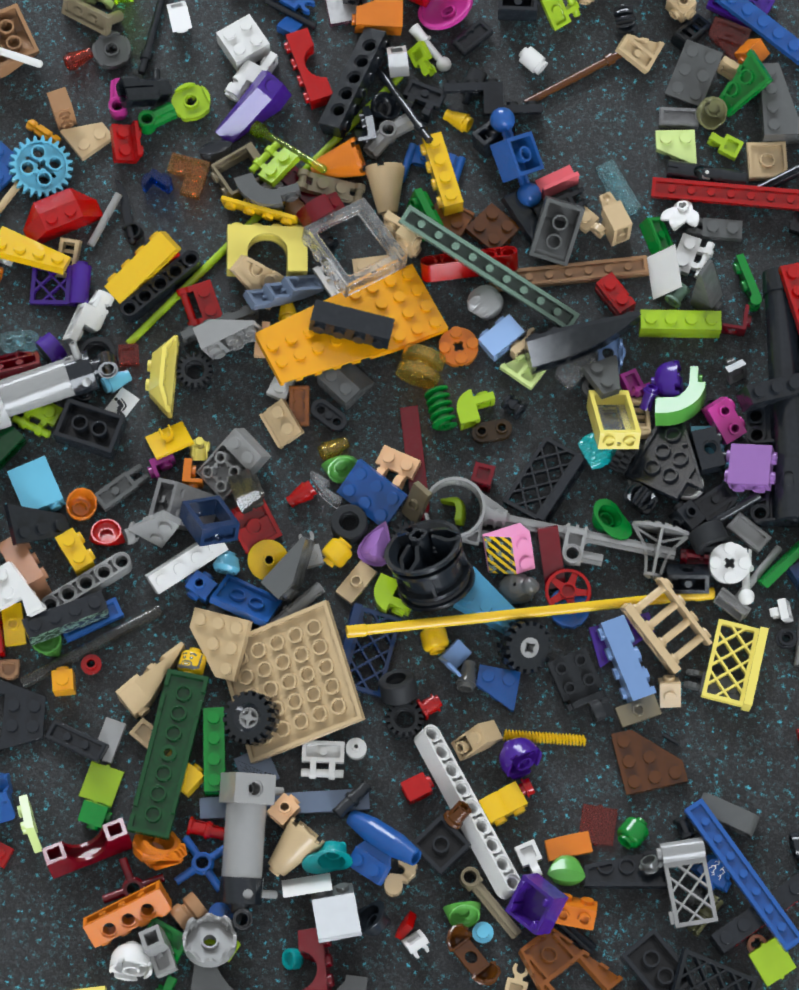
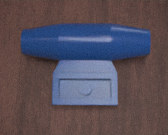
M353 810L349 814L347 824L364 840L358 846H355L351 854L353 863L350 868L370 881L382 886L392 868L391 858L412 866L420 860L421 850L399 831L380 819L358 810Z

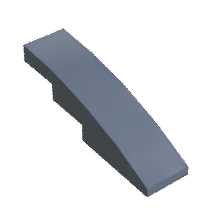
M316 274L284 276L281 282L265 283L262 289L245 290L243 297L251 310H258L302 300L323 292L325 288Z

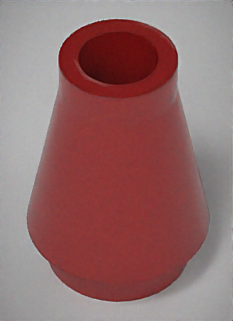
M308 480L305 483L302 482L286 497V500L293 508L296 505L314 499L313 496L317 492Z

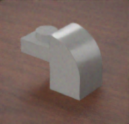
M406 45L386 48L390 78L409 76Z
M158 924L138 932L144 952L150 957L158 979L178 970L171 943L164 930Z

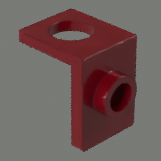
M745 305L741 326L722 323L721 333L744 337L746 327L750 328L752 316L748 315L750 305Z

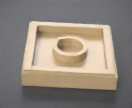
M786 141L746 143L748 181H766L788 170Z

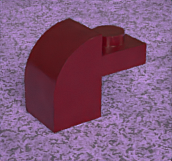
M337 192L328 195L324 193L305 204L296 215L307 231L320 226L328 217L343 212L346 207Z

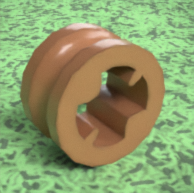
M758 934L751 936L747 941V950L749 952L754 950L755 947L752 948L751 944L754 943L755 939L759 940L758 943H765L766 939Z

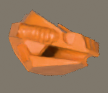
M171 831L169 840L136 834L132 842L133 854L155 871L180 864L188 854L186 845L181 843V840L173 831Z

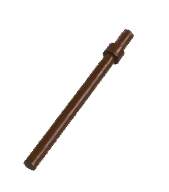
M610 52L604 55L603 59L524 99L523 102L526 104L527 101H539L606 65L608 67L613 65L622 56L617 52L613 54Z

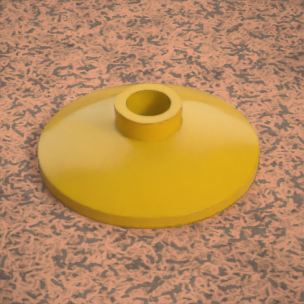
M274 540L257 542L250 549L247 558L251 573L258 579L263 580L287 554V551L279 542ZM267 556L272 557L273 561L271 564L265 562Z

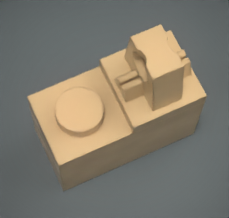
M610 191L600 195L602 225L606 228L604 232L611 247L629 240L633 223L621 200L617 201Z

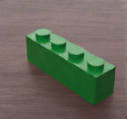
M224 707L203 708L205 796H219L221 773L227 772L226 731L224 728L226 723L223 722V717H226V713H223Z

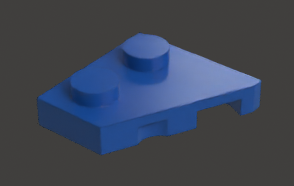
M480 664L476 687L507 707L510 712H514L521 672Z

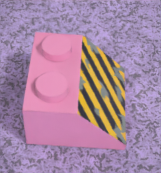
M521 523L482 535L489 573L520 574L535 569L530 531Z

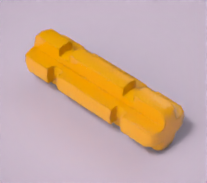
M34 119L28 120L25 126L26 129L31 132L34 131V134L40 138L44 135L45 141L52 137L53 144L57 141L60 144L61 138L58 135H53L52 131L41 124L38 125V122Z

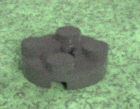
M111 31V34L107 36L101 34L92 45L94 60L102 69L114 70L129 63L132 54L131 45L128 38L120 35L119 32ZM110 47H113L114 50H117L113 54L107 53V51L110 50Z

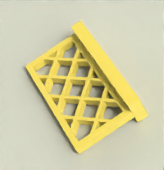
M723 619L718 620L702 689V698L741 707L743 711H750L769 628L760 627L759 629ZM721 626L729 627L734 634L725 639L720 632ZM743 632L753 633V640L745 644L740 634ZM736 637L742 646L733 651L727 641ZM724 644L730 653L720 657L716 648ZM745 649L749 658L741 663L736 653ZM732 656L738 665L729 670L723 660ZM720 663L725 673L716 677L712 667ZM740 668L745 676L744 679L737 682L731 673ZM728 675L733 685L724 689L719 679ZM714 682L721 690L716 695L707 693L708 686ZM736 687L740 693L739 701L731 699L727 692Z

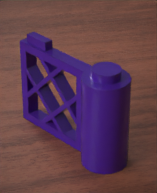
M77 261L76 264L69 265L66 269L67 277L61 283L54 277L58 273H51L50 271H47L49 276L40 282L37 279L38 271L47 270L32 267L30 305L77 307L78 304L89 302L92 267L88 265V262ZM53 278L58 283V286L49 292L44 285ZM41 288L48 293L42 300H35L36 293ZM62 288L65 291V300H56L53 295Z

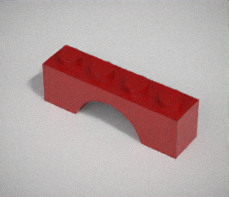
M308 28L286 34V42L283 45L286 54L290 53L291 55L290 64L293 71L296 70L298 76H296L299 87L303 86L305 91L302 93L305 103L310 104L311 110L327 105L333 93L327 77L316 76L306 68L308 58L314 54V43Z

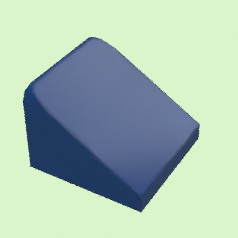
M286 16L276 27L277 32L285 36L286 34L301 30L304 25Z

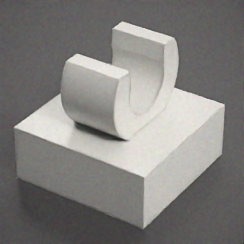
M786 598L778 599V607L769 609L770 616L773 619L781 618L784 623L794 622L790 602Z
M420 929L401 940L410 954H413L417 959L420 958L417 953L420 948H423L427 953L429 952V947L427 946L429 941Z

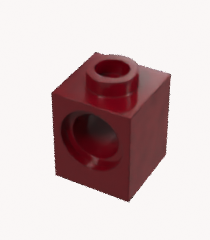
M476 461L470 481L475 483L481 491L490 493L496 466Z

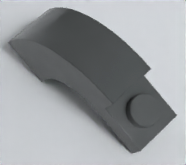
M253 172L234 178L240 195L248 203L280 211L284 210L283 202H293L298 197H302L298 183L277 189H268L261 186L255 180Z

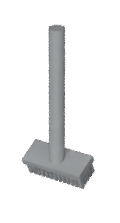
M776 545L750 576V589L781 553L782 548ZM722 587L713 602L740 623L751 611L749 606L743 605L738 600V594L742 587L735 595Z

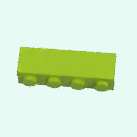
M640 309L639 337H720L722 330L721 311Z

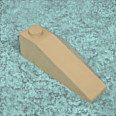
M182 642L163 654L158 664L151 663L148 665L143 675H134L115 691L119 701L135 719L139 716L141 718L144 717L151 710L150 707L164 686L167 670H174L179 661L180 654L186 650Z

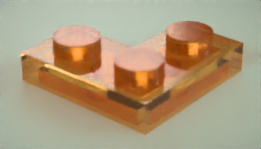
M173 152L167 173L185 177L180 190L181 196L200 200L211 163Z

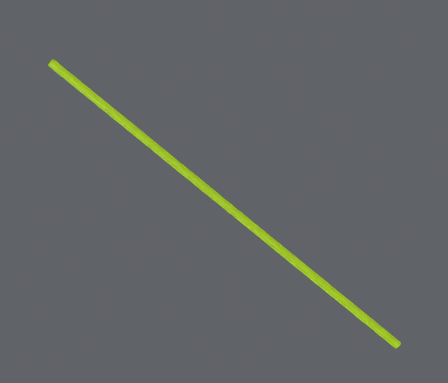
M393 78L392 82L397 86L404 78ZM386 86L379 91L390 93ZM371 100L365 106L370 107ZM362 109L354 117L350 131L360 122L359 113H362ZM334 136L302 168L310 171L313 161L331 151L343 138ZM254 214L244 225L258 223L262 217ZM227 242L180 288L196 284L226 254ZM177 292L125 341L130 347L180 299Z

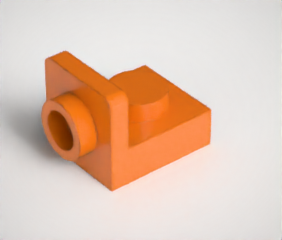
M184 458L182 483L197 489H203V479L196 478L197 466L193 465L192 458Z

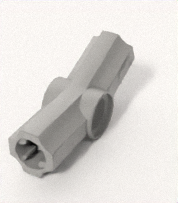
M406 114L393 120L383 121L376 132L377 138L367 142L363 147V151L370 158L377 160L389 144L394 143L398 137L413 130L414 125ZM387 130L392 131L391 134H385L384 132Z

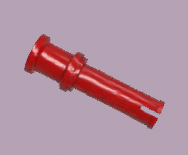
M193 816L190 817L186 835L195 834L203 836L206 840L214 838L224 841V827L213 825L212 821L204 822L196 820Z

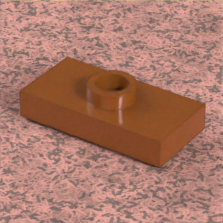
M309 385L289 386V407L301 427H310Z

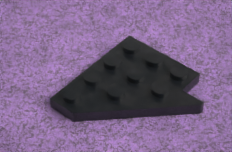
M685 423L671 426L655 425L624 474L625 479L641 483L648 489L679 502L688 486L704 492L705 488Z

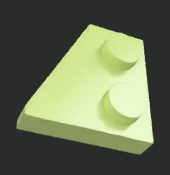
M655 130L656 152L668 155L677 161L682 160L697 164L695 130Z
M27 794L19 796L20 805L17 806L19 817L24 820V822H20L23 835H28L34 853L42 852V845L38 838V829Z

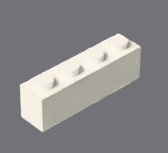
M196 542L147 573L145 577L155 593L160 594L229 549L225 543L199 546Z

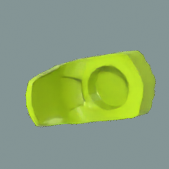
M458 497L441 498L440 502L442 504L456 507L455 524L464 526L466 520L464 502Z

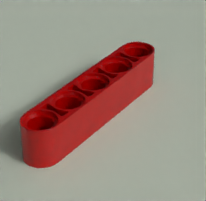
M503 246L480 249L512 271L518 269L516 247ZM447 254L425 256L420 260L421 278L425 282L480 276Z

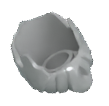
M486 284L475 288L470 292L467 299L468 310L484 321H489V319L496 317L503 309V297L492 285Z

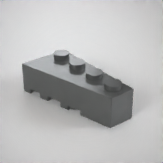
M762 63L774 81L758 93L761 142L786 141V144H799V118L780 64Z

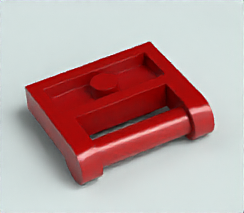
M210 279L176 290L178 297L181 298L189 321L187 322L188 326H197L207 319L221 317L222 311ZM194 293L202 318L196 319L188 294Z

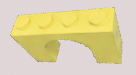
M238 222L228 224L226 276L236 277L229 269L241 255L248 256L250 247L260 241L274 242L284 250L286 255V276L307 275L308 230L306 231L302 225L283 226L281 224H272L268 226L260 223L243 225Z

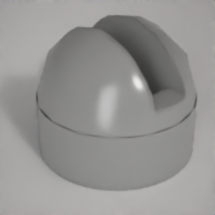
M123 529L127 545L134 544L139 540L140 536L127 529Z

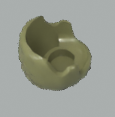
M715 96L704 98L696 109L698 122L706 129H717L726 121V102Z

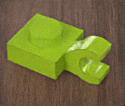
M425 41L417 42L407 51L414 67L420 68L423 76L429 74L432 77L437 73L435 66L429 62L432 55Z
M712 132L707 144L712 147H719L717 153L735 161L744 142L729 134H726L725 138Z

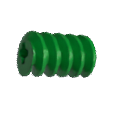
M447 385L433 387L424 394L427 400L426 405L429 407L430 420L433 422L432 428L436 431L451 430L458 424L457 422H451L456 419V416L449 415L454 412V408L448 407L452 404V401L446 400L451 396L450 393L445 392L449 389Z

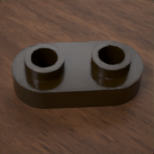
M505 419L480 422L473 426L471 436L474 442L478 444L503 441L510 437L512 426ZM499 426H504V427H505V430H504V431H500V430L498 429V427H499ZM484 430L486 433L481 435L478 431Z

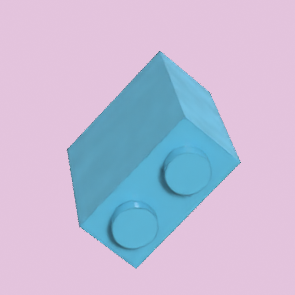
M45 456L7 471L21 506L55 512L65 505L63 496Z

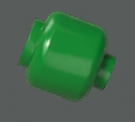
M640 817L626 818L617 830L620 844L628 849L640 847L649 834L645 820Z

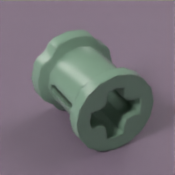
M682 283V287L667 294L665 300L671 306L680 308L681 301L691 291L688 286Z

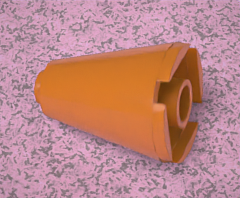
M350 138L314 160L313 165L310 166L311 172L333 178L365 176L366 172L363 171L362 166L366 164L359 144H354L356 138Z

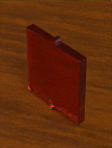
M583 804L579 832L588 831L591 843L594 846L597 844L613 846L618 809L606 808L601 804L599 806Z

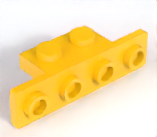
M223 195L220 199L223 206L231 211L241 210L249 216L256 214L267 221H273L274 219L286 226L298 225L299 223L296 215L282 212L283 210L278 211L248 203L245 199L241 201Z

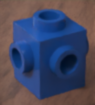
M196 570L194 574L191 573L185 580L187 596L194 601L199 600L205 605L210 601L211 595L217 589L218 584L213 581L214 578L206 571L202 573L199 570Z

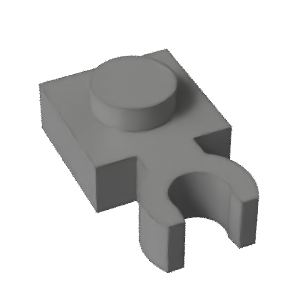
M310 531V539L314 541V534ZM319 543L313 547L307 569L324 565Z

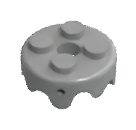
M206 913L199 919L191 917L187 921L182 935L183 949L187 958L194 964L207 968L218 967L225 964L234 955L237 946V933L232 926L230 918L226 915L219 917L212 913ZM213 939L216 943L212 946H207L204 944V941Z

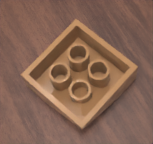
M15 3L1 9L0 47L33 58L40 51L18 4ZM0 55V79L6 77L24 63Z

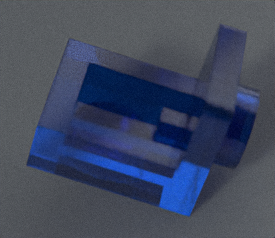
M154 168L149 173L147 172L141 180L142 189L146 193L152 185L157 186L167 194H170L174 189L172 178L164 172L161 174Z

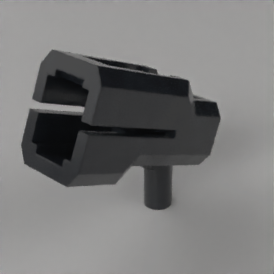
M155 68L153 69L152 79L140 80L136 76L120 77L116 84V91L123 108L154 106L156 102L167 101L170 95H172V85L169 84L167 78L160 79L161 71Z

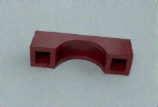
M119 818L102 825L99 834L88 842L71 845L60 841L42 848L47 867L53 879L129 850L132 848V841L123 818Z
M316 928L298 930L299 952L305 960L317 964L315 979L303 990H332V987L335 985L334 976L330 973V967L333 966V958L331 953H329V947L332 946V941L319 943Z

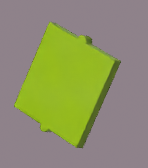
M91 761L79 797L112 807L124 772L111 768L110 765H99Z
M772 937L765 943L761 942L758 948L748 954L767 987L779 979H784L786 974L796 968L788 952L783 950L775 937Z

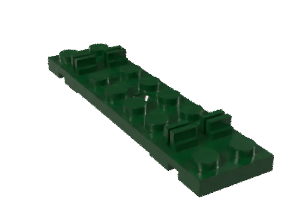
M173 669L167 670L127 832L165 840L170 839L209 677ZM169 749L172 751V755L165 756L164 752Z

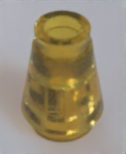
M342 437L322 442L318 446V452L321 458L326 461L338 456L349 448L350 445L347 438Z

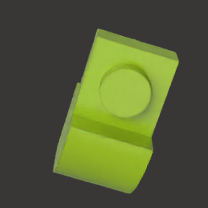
M470 389L460 396L456 409L460 431L472 428L475 424L480 423L479 409L495 405L493 391H482L473 396Z
M381 573L374 587V602L377 609L386 614L389 609H392V612L398 616L403 617L405 615L409 617L412 609L406 607L401 599L395 597L398 592L396 579Z

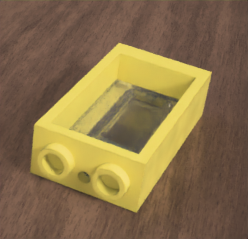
M589 390L586 408L597 448L639 449L641 430L629 390H620L619 394L605 399H601L595 390Z

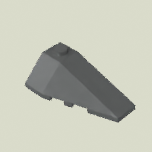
M708 259L697 275L690 305L702 311H719L723 304L721 302L723 293L717 268L714 262Z

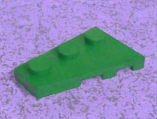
M752 49L748 51L745 61L737 68L736 75L732 81L728 82L719 98L726 102L727 117L729 118L774 81Z

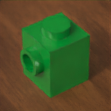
M84 800L78 821L87 823V828L98 831L99 828H102V825L111 822L113 813H111L112 807L91 800Z

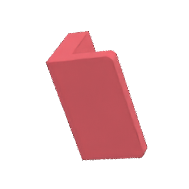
M568 165L535 180L534 184L540 188L542 199L544 200L545 195L551 197L577 185L580 175L578 171L574 173L571 166Z

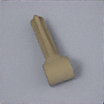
M474 867L465 868L459 876L460 884L468 892L473 891L511 939L516 938L521 933L520 928L483 885V878L480 876L479 871ZM472 873L475 876V882L467 883L464 880V874Z

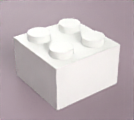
M250 14L216 32L218 45L236 71L239 70L245 61L249 60L256 63L263 59L264 56L267 57L270 53V43Z

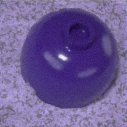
M679 360L661 364L655 372V377H651V384L658 387V395L660 397H674L683 393V377L678 372L682 371Z
M527 738L510 739L504 743L499 754L500 767L511 779L522 778L531 772L528 768L533 764L536 766L539 764L542 752L535 743Z

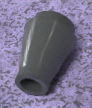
M472 660L463 661L460 670L462 676L458 677L455 682L457 689L461 692L470 693L476 687V663Z

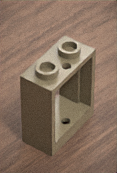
M252 142L211 164L212 173L210 175L216 184L219 183L222 187L220 190L223 196L238 200L243 198L238 189L232 191L221 173L247 158L251 162L256 157L259 158L261 155ZM259 177L255 178L260 185L264 183Z

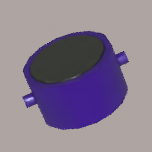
M50 332L46 333L43 337L40 336L39 340L35 342L36 347L49 363L61 360L67 356L63 346Z

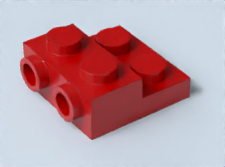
M254 497L246 502L248 506L242 509L239 506L231 509V512L240 523L238 541L245 554H248L250 549L259 541L274 540L282 536L263 498L258 499Z

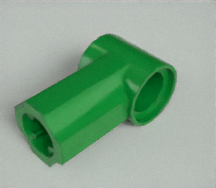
M168 102L153 110L141 111L138 115V124L142 133L149 135L154 133L157 127L176 119L177 113L172 103Z

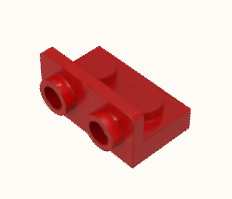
M133 120L131 125L111 124L110 135L114 163L137 164L143 156L144 148L140 142L142 131L138 125V120Z

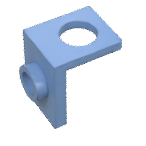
M456 639L438 659L453 674L461 677L462 674L457 668L472 652L459 639Z

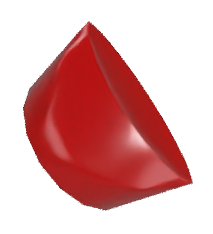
M101 519L92 526L89 541L101 546H116L125 543V538L118 522L112 519Z

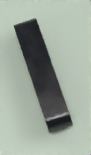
M195 250L185 251L125 299L120 306L124 321L128 323L136 322L184 284L201 267L198 252ZM191 259L196 260L194 264L187 263ZM174 272L181 273L179 276H172ZM159 284H165V285H166V286H165L164 288H162V289L156 288L157 285H159ZM144 296L150 297L148 301L141 300ZM132 308L135 310L131 314L126 313L128 309Z

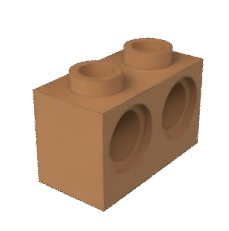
M66 87L48 92L47 97L58 130L72 128L76 125V117Z

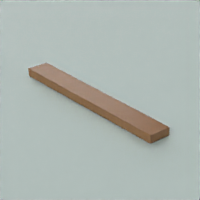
M646 255L568 263L567 266L556 264L518 268L514 271L539 288L597 282L611 272L617 279L649 276ZM489 282V285L495 287L499 292L503 291L491 282Z

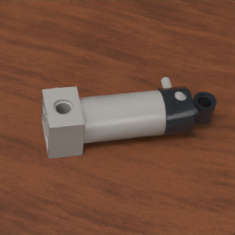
M72 341L69 343L72 355L1 379L0 430L12 426L11 416L99 389L98 377L101 376L109 379L118 373L115 355L110 351H102L96 356V359L92 360L87 350L80 352L77 342Z
M245 772L221 773L219 803H226L218 902L229 903L230 910H228L226 916L230 918L235 930H246L251 926L253 921L252 914L249 911L251 904L261 905L262 898L276 899L278 897L276 890H263L264 879H262L267 805H274L275 795L281 796L284 793L283 787H276V775ZM238 914H241L242 916L240 924H237L236 922V916Z

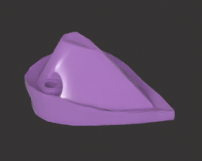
M386 521L366 535L358 546V558L368 565L382 567L386 564L384 552L390 541Z

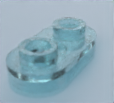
M33 330L5 332L0 336V347L6 353L35 351L37 349L35 342L39 340V336ZM28 337L33 338L30 342L26 341ZM12 339V342L6 343V340Z

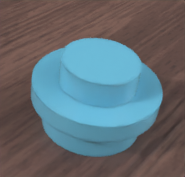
M487 922L477 923L472 930L474 940L481 944L491 941L494 935L492 926Z

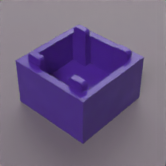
M538 873L524 874L505 911L534 935L550 934L569 897Z

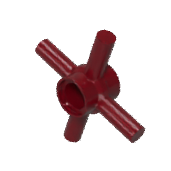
M127 857L121 858L119 862L126 880L121 889L102 895L104 904L124 896L126 897L131 894L127 889L130 883H137L140 889L158 880L161 883L164 882V875L161 873L141 880L138 877H134Z

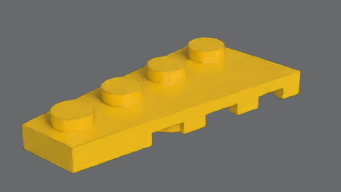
M4 226L0 229L1 259L62 275L65 273L70 264L69 256Z

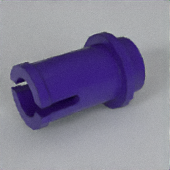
M647 384L643 388L644 394L639 408L647 411L648 408V411H652L655 397L659 394L657 386Z

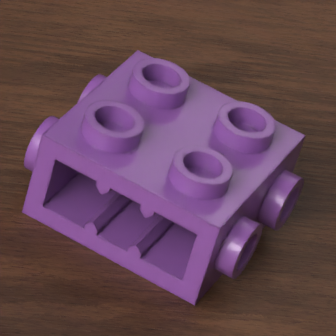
M731 443V448L727 450L726 454L729 468L725 470L724 481L735 492L753 490L756 493H765V491H771V485L775 484L776 480L773 465H777V452L774 451L772 445Z

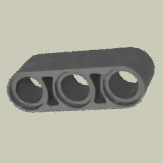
M705 792L702 794L701 798L724 828L752 838L760 820L758 815Z

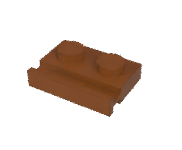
M435 203V210H437L444 227L462 238L465 228L475 217V213L463 207L462 212L444 216L442 208L439 209L437 203Z

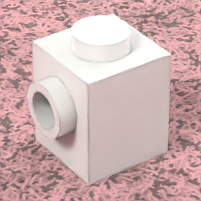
M185 1L166 5L173 32L184 33L192 28Z

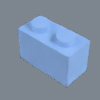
M508 314L506 317H500L495 322V326L490 330L487 328L479 335V345L495 362L511 349V345L516 340L525 338V331Z

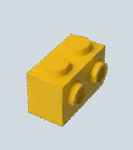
M72 527L55 537L59 548L77 577L95 566L93 560L96 557L90 548L86 550L83 545L86 541L80 531L76 533Z

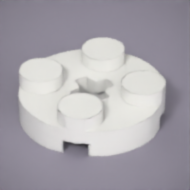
M733 542L718 545L709 556V571L715 580L724 584L740 582L747 576L751 566L748 552L741 545ZM725 558L729 560L732 558L734 560L733 569L724 566L726 564Z

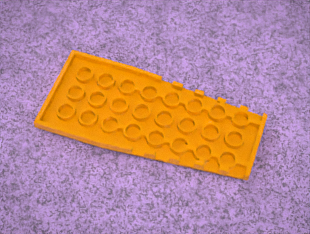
M413 264L362 282L324 300L395 319L388 349H377L372 345L358 344L352 340L338 339L332 335L318 334L309 330L314 305L256 332L255 340L280 386H284V383L289 381H301L309 375H321L323 371L329 369L337 370L349 363L354 365L361 363V360L366 358L371 360L397 352L448 331V326Z

